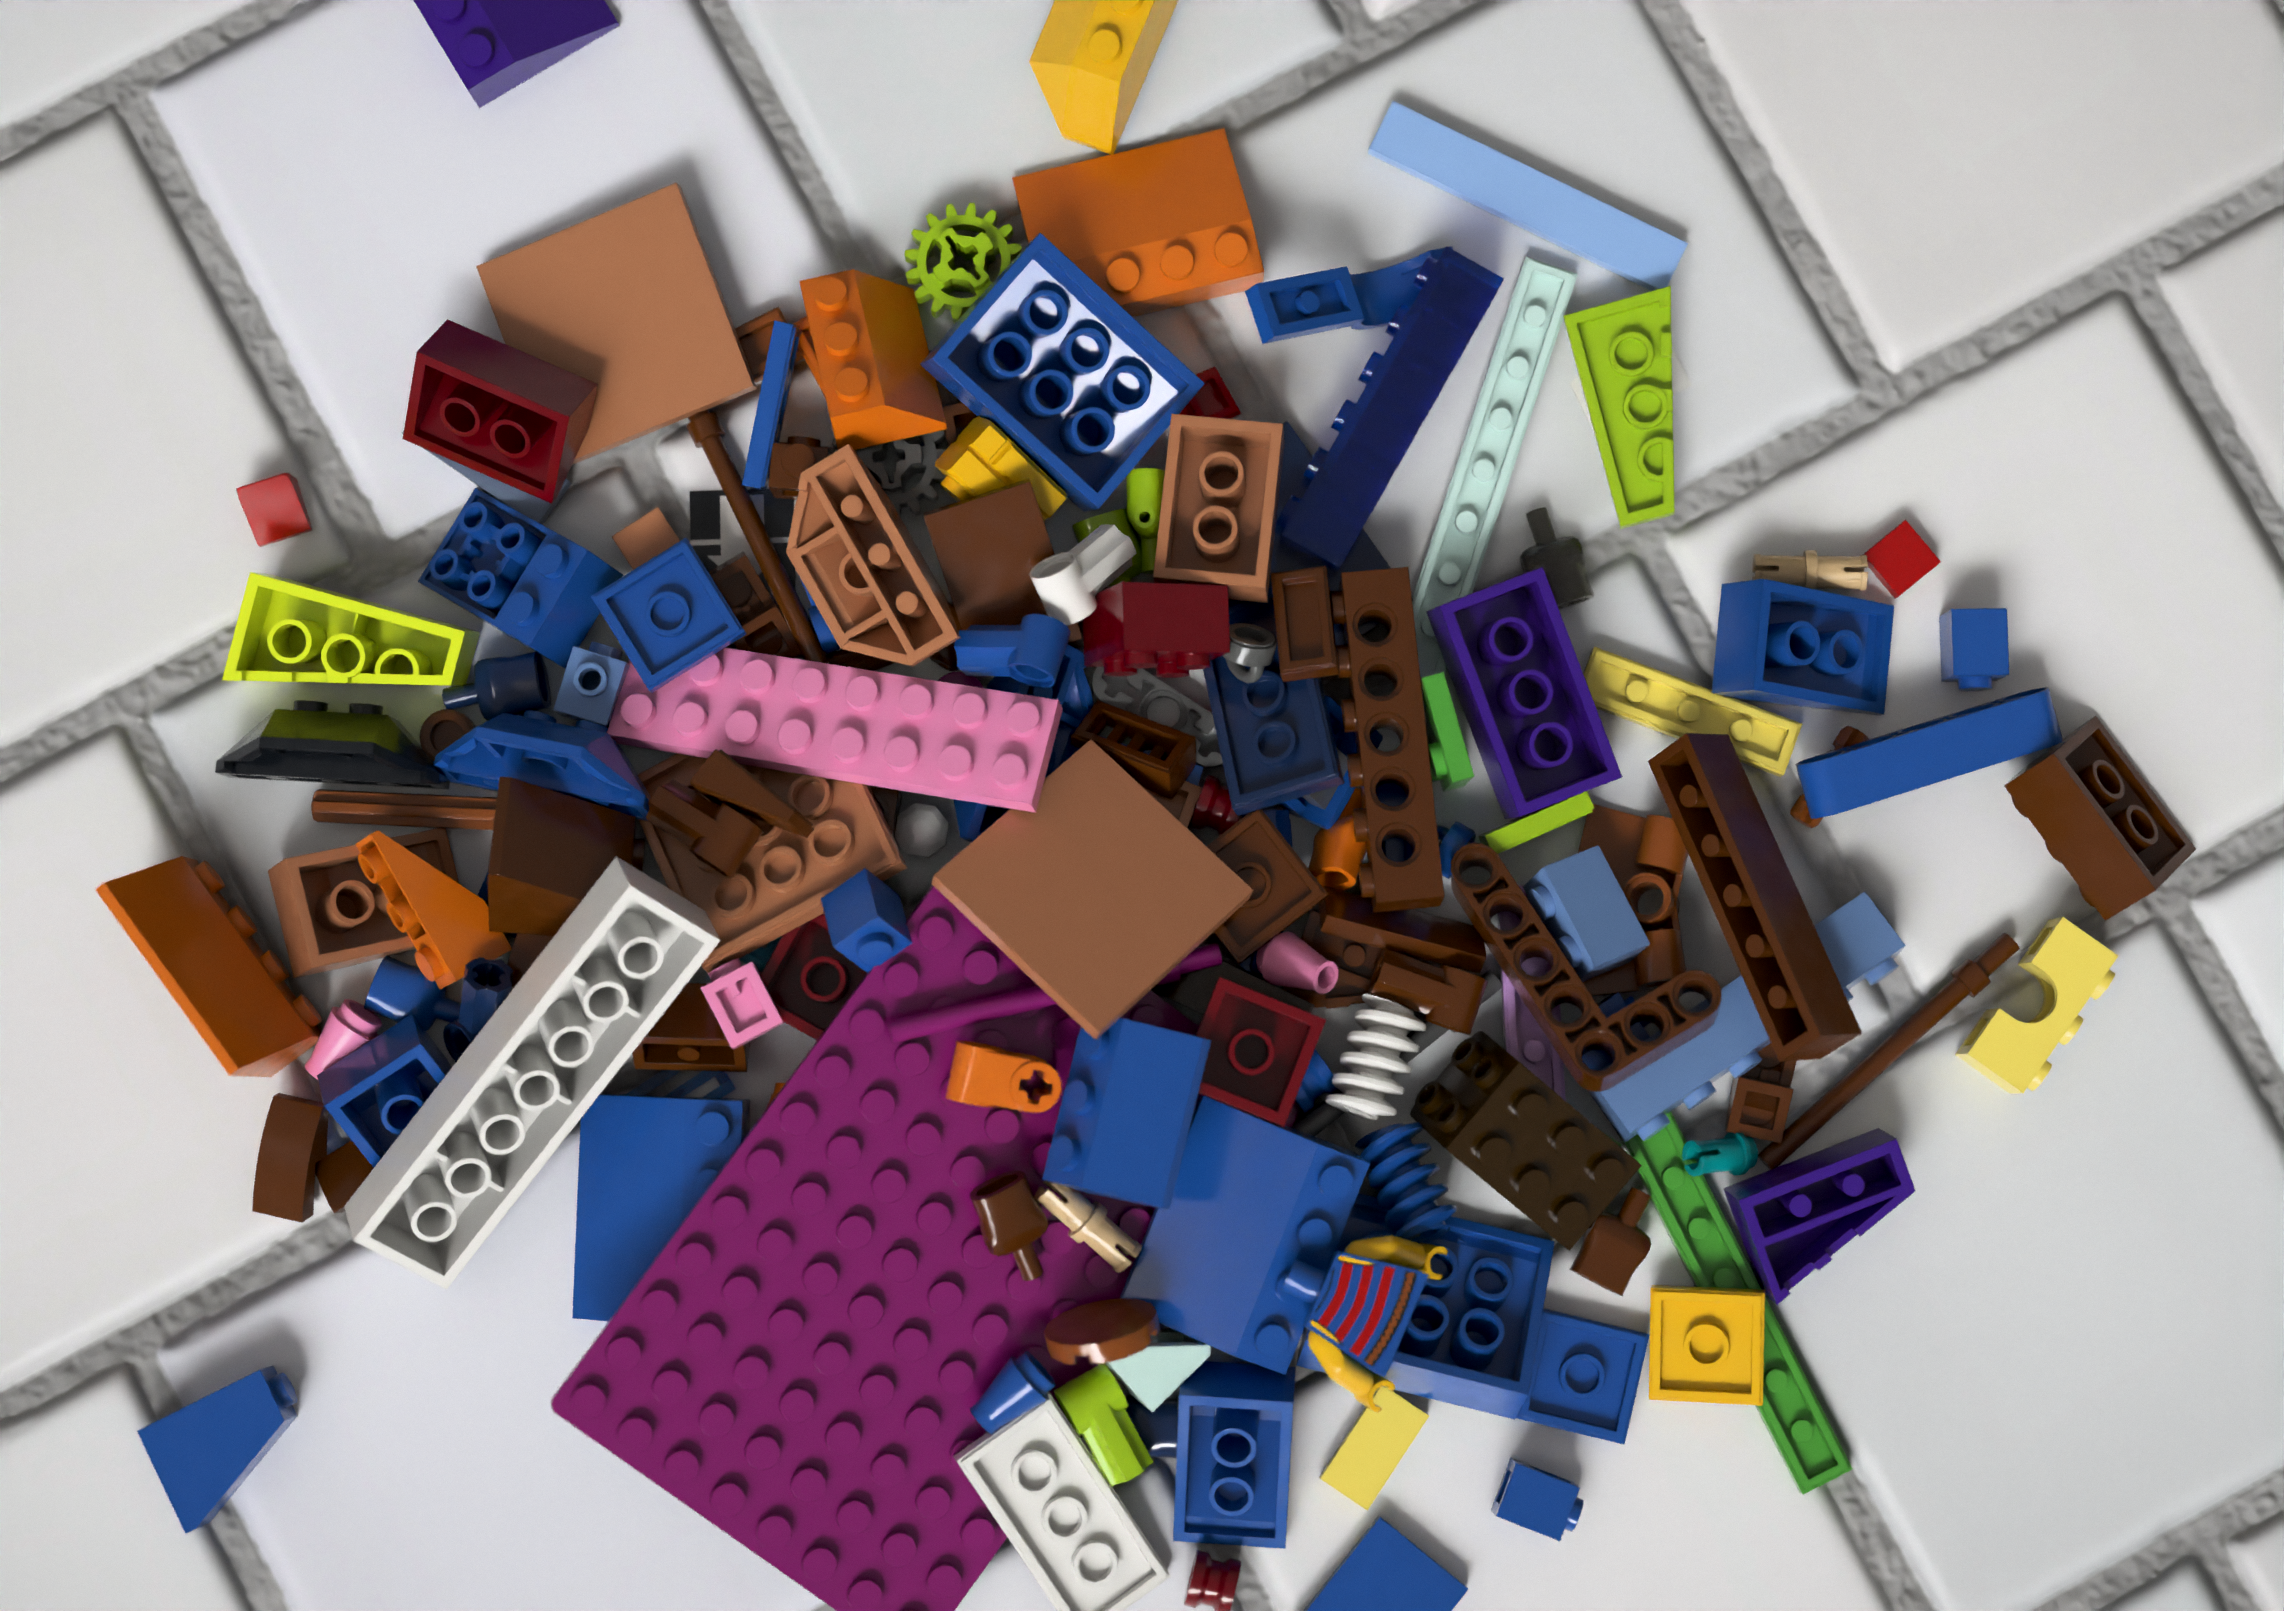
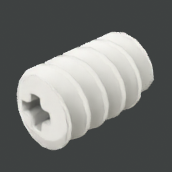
M1363 994L1362 1000L1372 1009L1357 1011L1354 1019L1366 1031H1351L1348 1033L1347 1042L1358 1052H1344L1339 1059L1340 1063L1351 1073H1337L1332 1078L1333 1085L1344 1094H1330L1326 1096L1325 1101L1343 1112L1369 1120H1376L1379 1115L1396 1116L1398 1110L1384 1100L1386 1094L1404 1093L1405 1089L1392 1079L1393 1073H1411L1412 1067L1399 1058L1401 1052L1419 1051L1420 1047L1407 1037L1408 1031H1426L1427 1025L1414 1016L1413 1011L1400 1004L1378 996Z

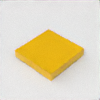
M1652 1285L1650 1296L1649 1400L1763 1406L1766 1290Z

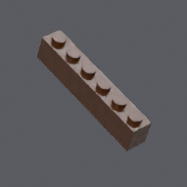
M1686 733L1648 761L1779 1062L1822 1059L1862 1034V1031L1729 735Z

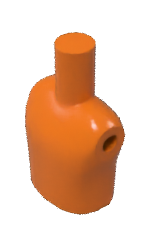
M1355 788L1336 823L1328 830L1321 827L1314 837L1313 852L1308 869L1323 888L1327 886L1344 891L1353 887L1359 874V864H1362L1367 851L1366 842H1356L1354 835L1353 809L1362 808L1361 793L1358 788Z

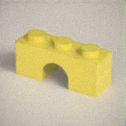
M2066 918L2049 919L2018 963L2020 967L2032 974L2042 987L2043 1004L2039 1013L2032 1020L2024 1023L2014 1019L2000 1008L1987 1009L1955 1055L2010 1094L2024 1093L2027 1088L2031 1091L2035 1090L2051 1069L2052 1064L2047 1061V1058L2058 1043L2062 1045L2067 1044L2082 1025L2083 1018L2078 1014L2090 997L2094 1000L2098 999L2112 982L2115 973L2110 968L2118 955Z

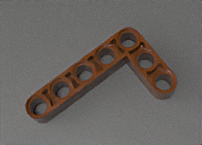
M1470 843L1462 846L1454 854L1451 861V889L1455 898L1575 1081L1582 1088L1595 1092L1610 1089L1707 1031L1714 1024L1721 1003V988L1718 981L1711 974L1702 970H1689L1681 973L1606 1018L1498 854L1491 847L1482 843ZM1480 866L1486 869L1491 876L1484 883L1470 884L1461 877V874L1467 868ZM1505 911L1516 914L1520 918L1521 923L1514 929L1501 930L1491 923V919L1497 913ZM1531 957H1540L1550 964L1551 970L1546 975L1533 977L1522 970L1521 964ZM1697 992L1708 1000L1710 1006L1701 1012H1690L1680 1004L1679 998L1685 993ZM1570 1003L1577 1006L1582 1013V1017L1573 1023H1562L1553 1017L1551 1011L1559 1004ZM1650 1021L1660 1029L1661 1036L1650 1042L1642 1041L1632 1034L1630 1028L1637 1022ZM1602 1050L1611 1056L1613 1064L1608 1069L1595 1071L1584 1064L1582 1057L1588 1051Z

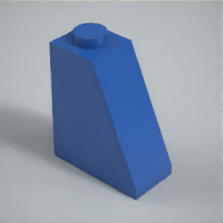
M274 1365L260 1369L137 1431L185 1534L213 1520L297 1417L293 1404L297 1403L294 1387L286 1374L283 1372L277 1374Z

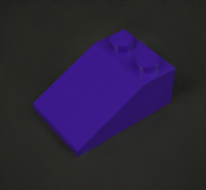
M413 0L479 108L620 26L605 0Z

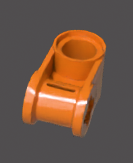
M964 1040L956 1041L946 1098L975 1106H998L1030 1113L1044 1112L1058 1101L1061 1094V1080L1058 1072L1044 1059L1035 1055L1007 1051L1004 1048ZM1036 1070L1037 1075L1045 1081V1085L1043 1088H1034L1031 1097H1028V1093L1019 1084L1021 1079H1031L1033 1071Z

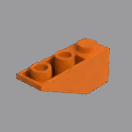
M379 830L355 844L360 852L358 854V861L363 873L372 883L379 884L388 900L386 909L392 923L399 931L408 934L417 950L415 952V960L420 971L429 981H435L439 989L463 978L465 965L479 957L494 960L512 950L503 932L489 931V908L482 898Z

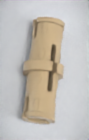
M1804 550L1803 556L1754 554L1752 573H1755V576H1753L1752 580L1768 579L1811 589H1859L1865 591L1868 572H1864V568L1868 567L1866 555L1817 556L1816 550Z
M1044 1181L1046 1185L1060 1196V1199L1049 1189L1045 1190L1042 1187H1039L1035 1193L1034 1198L1036 1201L1041 1203L1070 1229L1068 1235L1078 1243L1084 1241L1108 1262L1117 1273L1124 1271L1132 1262L1121 1254L1115 1246L1127 1256L1130 1254L1134 1258L1141 1251V1244L1134 1241L1106 1216L1108 1210L1097 1201L1091 1203L1078 1190Z

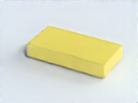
M1379 1387L1373 1395L1374 1404L1381 1407L1382 1410L1377 1413L1365 1406L1319 1476L1325 1483L1366 1510L1369 1509L1429 1417L1427 1413L1385 1387Z

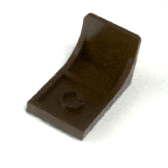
M1483 1031L1475 1033L1471 1038L1465 1039L1457 1046L1452 1054L1451 1062L1436 1080L1427 1083L1420 1090L1415 1099V1105L1410 1112V1116L1416 1122L1421 1123L1422 1128L1449 1153L1569 1251L1642 1166Z

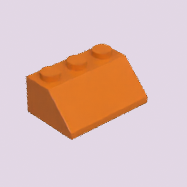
M855 269L799 281L837 449L839 450L845 445L850 444L854 450L946 430L947 424L936 379L920 365L929 354L914 289Z

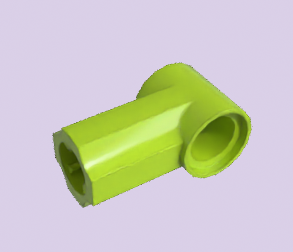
M1100 1364L1054 1390V1394L1068 1421L1078 1435L1082 1434L1092 1452L1093 1458L1110 1486L1133 1479L1143 1473L1153 1463L1151 1456L1125 1410L1128 1407L1126 1398L1106 1364Z

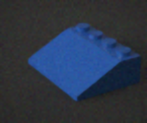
M1041 233L1035 236L920 363L926 371L975 415L992 421L1083 512L1099 509L1169 427L1171 414H1180L1205 384Z
M600 1094L580 1119L572 1318L599 1321L610 1320L749 1133L750 1099Z
M1201 1094L1192 1116L1170 1209L1155 1208L1141 1243V1251L1134 1260L1120 1298L1140 1299L1151 1303L1157 1311L1160 1324L1230 1355L1286 1375L1305 1328L1302 1325L1311 1303L1282 1291L1283 1283L1294 1259L1326 1271L1329 1261L1337 1248L1370 1163L1354 1151L1286 1125L1283 1127Z
M1358 1193L1335 1251L1344 1252L1346 1247L1354 1240L1387 1235L1395 1236L1399 1230H1391L1387 1228L1385 1223V1216L1390 1210L1380 1208L1376 1197ZM1450 1216L1445 1220L1446 1226H1449L1450 1230L1438 1239L1427 1243L1443 1246L1448 1251L1447 1255L1435 1253L1430 1261L1433 1273L1442 1274V1278L1440 1280L1427 1278L1387 1375L1384 1378L1391 1381L1397 1391L1516 1419L1529 1395L1555 1241ZM1459 1238V1239H1461L1462 1241H1464L1465 1243H1463V1242H1457V1239ZM1304 1328L1296 1366L1326 1373L1308 1346L1310 1330Z

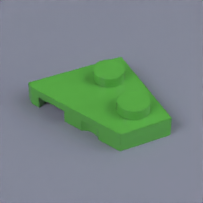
M1441 672L1424 677L1421 681L1432 782L1440 780L1443 792L1464 787L1474 777V773L1445 674Z

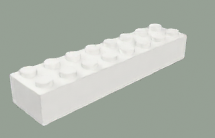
M615 857L346 1203L344 1208L353 1241L447 1289L721 941L706 911L620 858Z

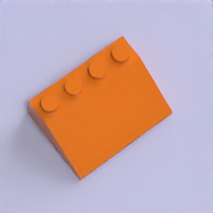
M1224 128L1012 177L1027 243L1029 244L1037 234L1041 233L1132 317L1243 292L1255 284L1263 282L1264 268L1252 219Z
M180 856L104 882L95 889L229 1076L272 1077L317 1044L321 1031L316 1026L322 1022L320 1014L303 994L297 998L284 981L290 976L285 965L273 951L268 950L264 953L252 937L257 932L255 924L240 906L230 907L219 892L225 887V884L207 861L204 860L199 864L195 859Z

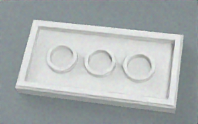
M1048 1392L1049 1400L1001 1426L994 1434L987 1432L953 1457L1057 1611H1124L1171 1577V1575L1113 1487L1108 1484L1097 1463Z

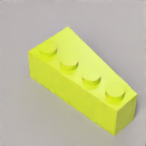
M250 572L222 680L467 684L480 632L276 575Z

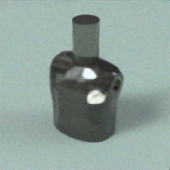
M1546 507L1528 512L1526 517L1535 544L1525 549L1519 557L1523 574L1543 567L1559 610L1593 598L1595 594L1587 575L1585 557L1579 540L1573 536L1556 537Z

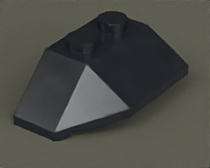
M306 700L294 701L293 710L275 709L216 761L215 773L228 778L449 789L450 781L433 766L434 761L427 756L421 745L398 720L389 715H383V706L362 703L349 704V713L327 712L328 703Z

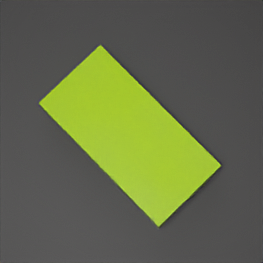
M1586 791L1517 818L1479 835L1478 838L1482 844L1491 847L1499 854L1592 813L1594 806Z

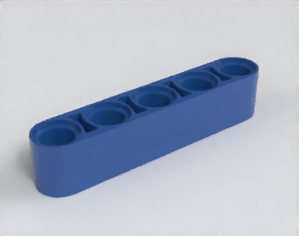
M2043 687L2013 694L1802 760L1795 765L1810 818L1814 819L1849 811L2062 743L2063 738L2049 687Z

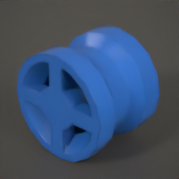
M1314 1050L1295 1098V1102L1304 1113H1307L1314 1107L1315 1099L1323 1093L1333 1094L1338 1090L1332 1083L1334 1074L1316 1050Z

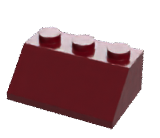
M447 319L416 353L403 439L552 504L558 497L589 429L598 384Z

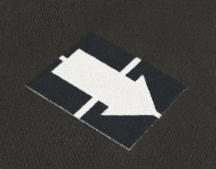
M770 489L747 490L796 590L795 567L786 553L794 512V500L775 498ZM723 490L690 491V542L707 571L713 570L744 551L768 592H771Z

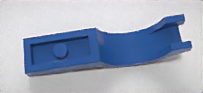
M1452 246L1429 250L1407 261L1376 271L1350 274L1346 266L1257 283L1245 291L1262 344L1350 326L1351 329L1356 330L1379 328L1463 302L1469 298L1466 287L1449 290L1440 265L1455 257Z

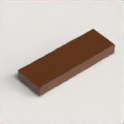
M1324 886L1328 896L1318 903L1320 930L1322 933L1473 973L1481 972L1487 956L1485 943L1474 925L1414 909L1373 912L1372 898H1362L1358 894Z

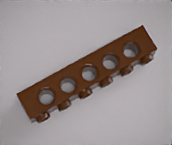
M1400 567L1341 573L1339 591H1330L1333 623L1343 624L1345 642L1343 645H1336L1338 678H1348L1350 699L1341 700L1344 733L1354 732L1356 753L1347 754L1350 787H1360L1362 808L1353 809L1354 835L1356 842H1366L1368 863L1359 864L1362 898L1372 897L1373 912L1439 907L1445 896L1409 568ZM1367 621H1377L1386 627L1389 635L1382 641L1371 642L1361 636L1358 628ZM1372 675H1384L1392 681L1395 690L1387 696H1375L1366 689L1364 681ZM1378 729H1390L1398 735L1400 746L1392 751H1381L1372 744L1370 735ZM1384 783H1395L1404 790L1406 801L1398 806H1387L1377 798L1376 789ZM1393 837L1404 839L1411 846L1412 856L1403 862L1392 861L1384 855L1381 847L1382 843Z

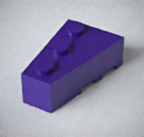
M1880 1128L1723 1188L1757 1282L1762 1290H1766L1765 1295L1776 1305L1791 1294L1789 1290L1813 1270L1817 1269L1819 1271L1832 1260L1830 1256L1856 1235L1862 1236L1916 1191L1897 1138Z

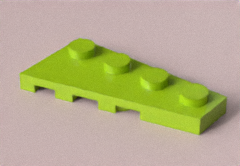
M1671 286L1563 316L1620 529L1672 516L1675 513Z

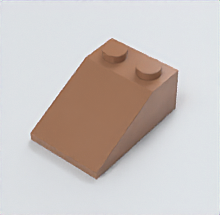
M446 828L391 837V839L459 883ZM356 845L285 858L268 870L294 978L350 967L416 949L408 934L399 931L392 923L386 909L388 900L379 884L372 883L363 873L358 861V854L360 852Z

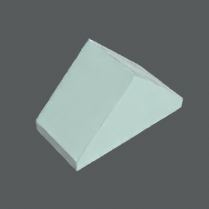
M1160 1329L1157 1336L1151 1335L1152 1343L1143 1351L1105 1364L1124 1388L1153 1413L1210 1357V1345L1174 1329Z

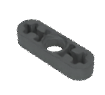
M1097 667L1092 678V686L1096 698L1103 703L1131 712L1127 708L1134 703V699L1120 691L1115 694L1114 698L1106 694L1108 684L1102 679L1104 667ZM1137 668L1136 675L1127 677L1128 685L1138 692H1141L1144 682L1154 687L1141 700L1139 711L1136 715L1148 719L1147 710L1149 705L1157 698L1166 697L1175 701L1180 709L1179 720L1171 728L1182 731L1186 726L1189 712H1193L1201 717L1193 724V727L1202 733L1209 734L1215 728L1213 715L1210 711L1143 668ZM1196 739V765L1209 769L1222 766V757L1219 753L1212 751L1207 757L1198 753L1201 743Z

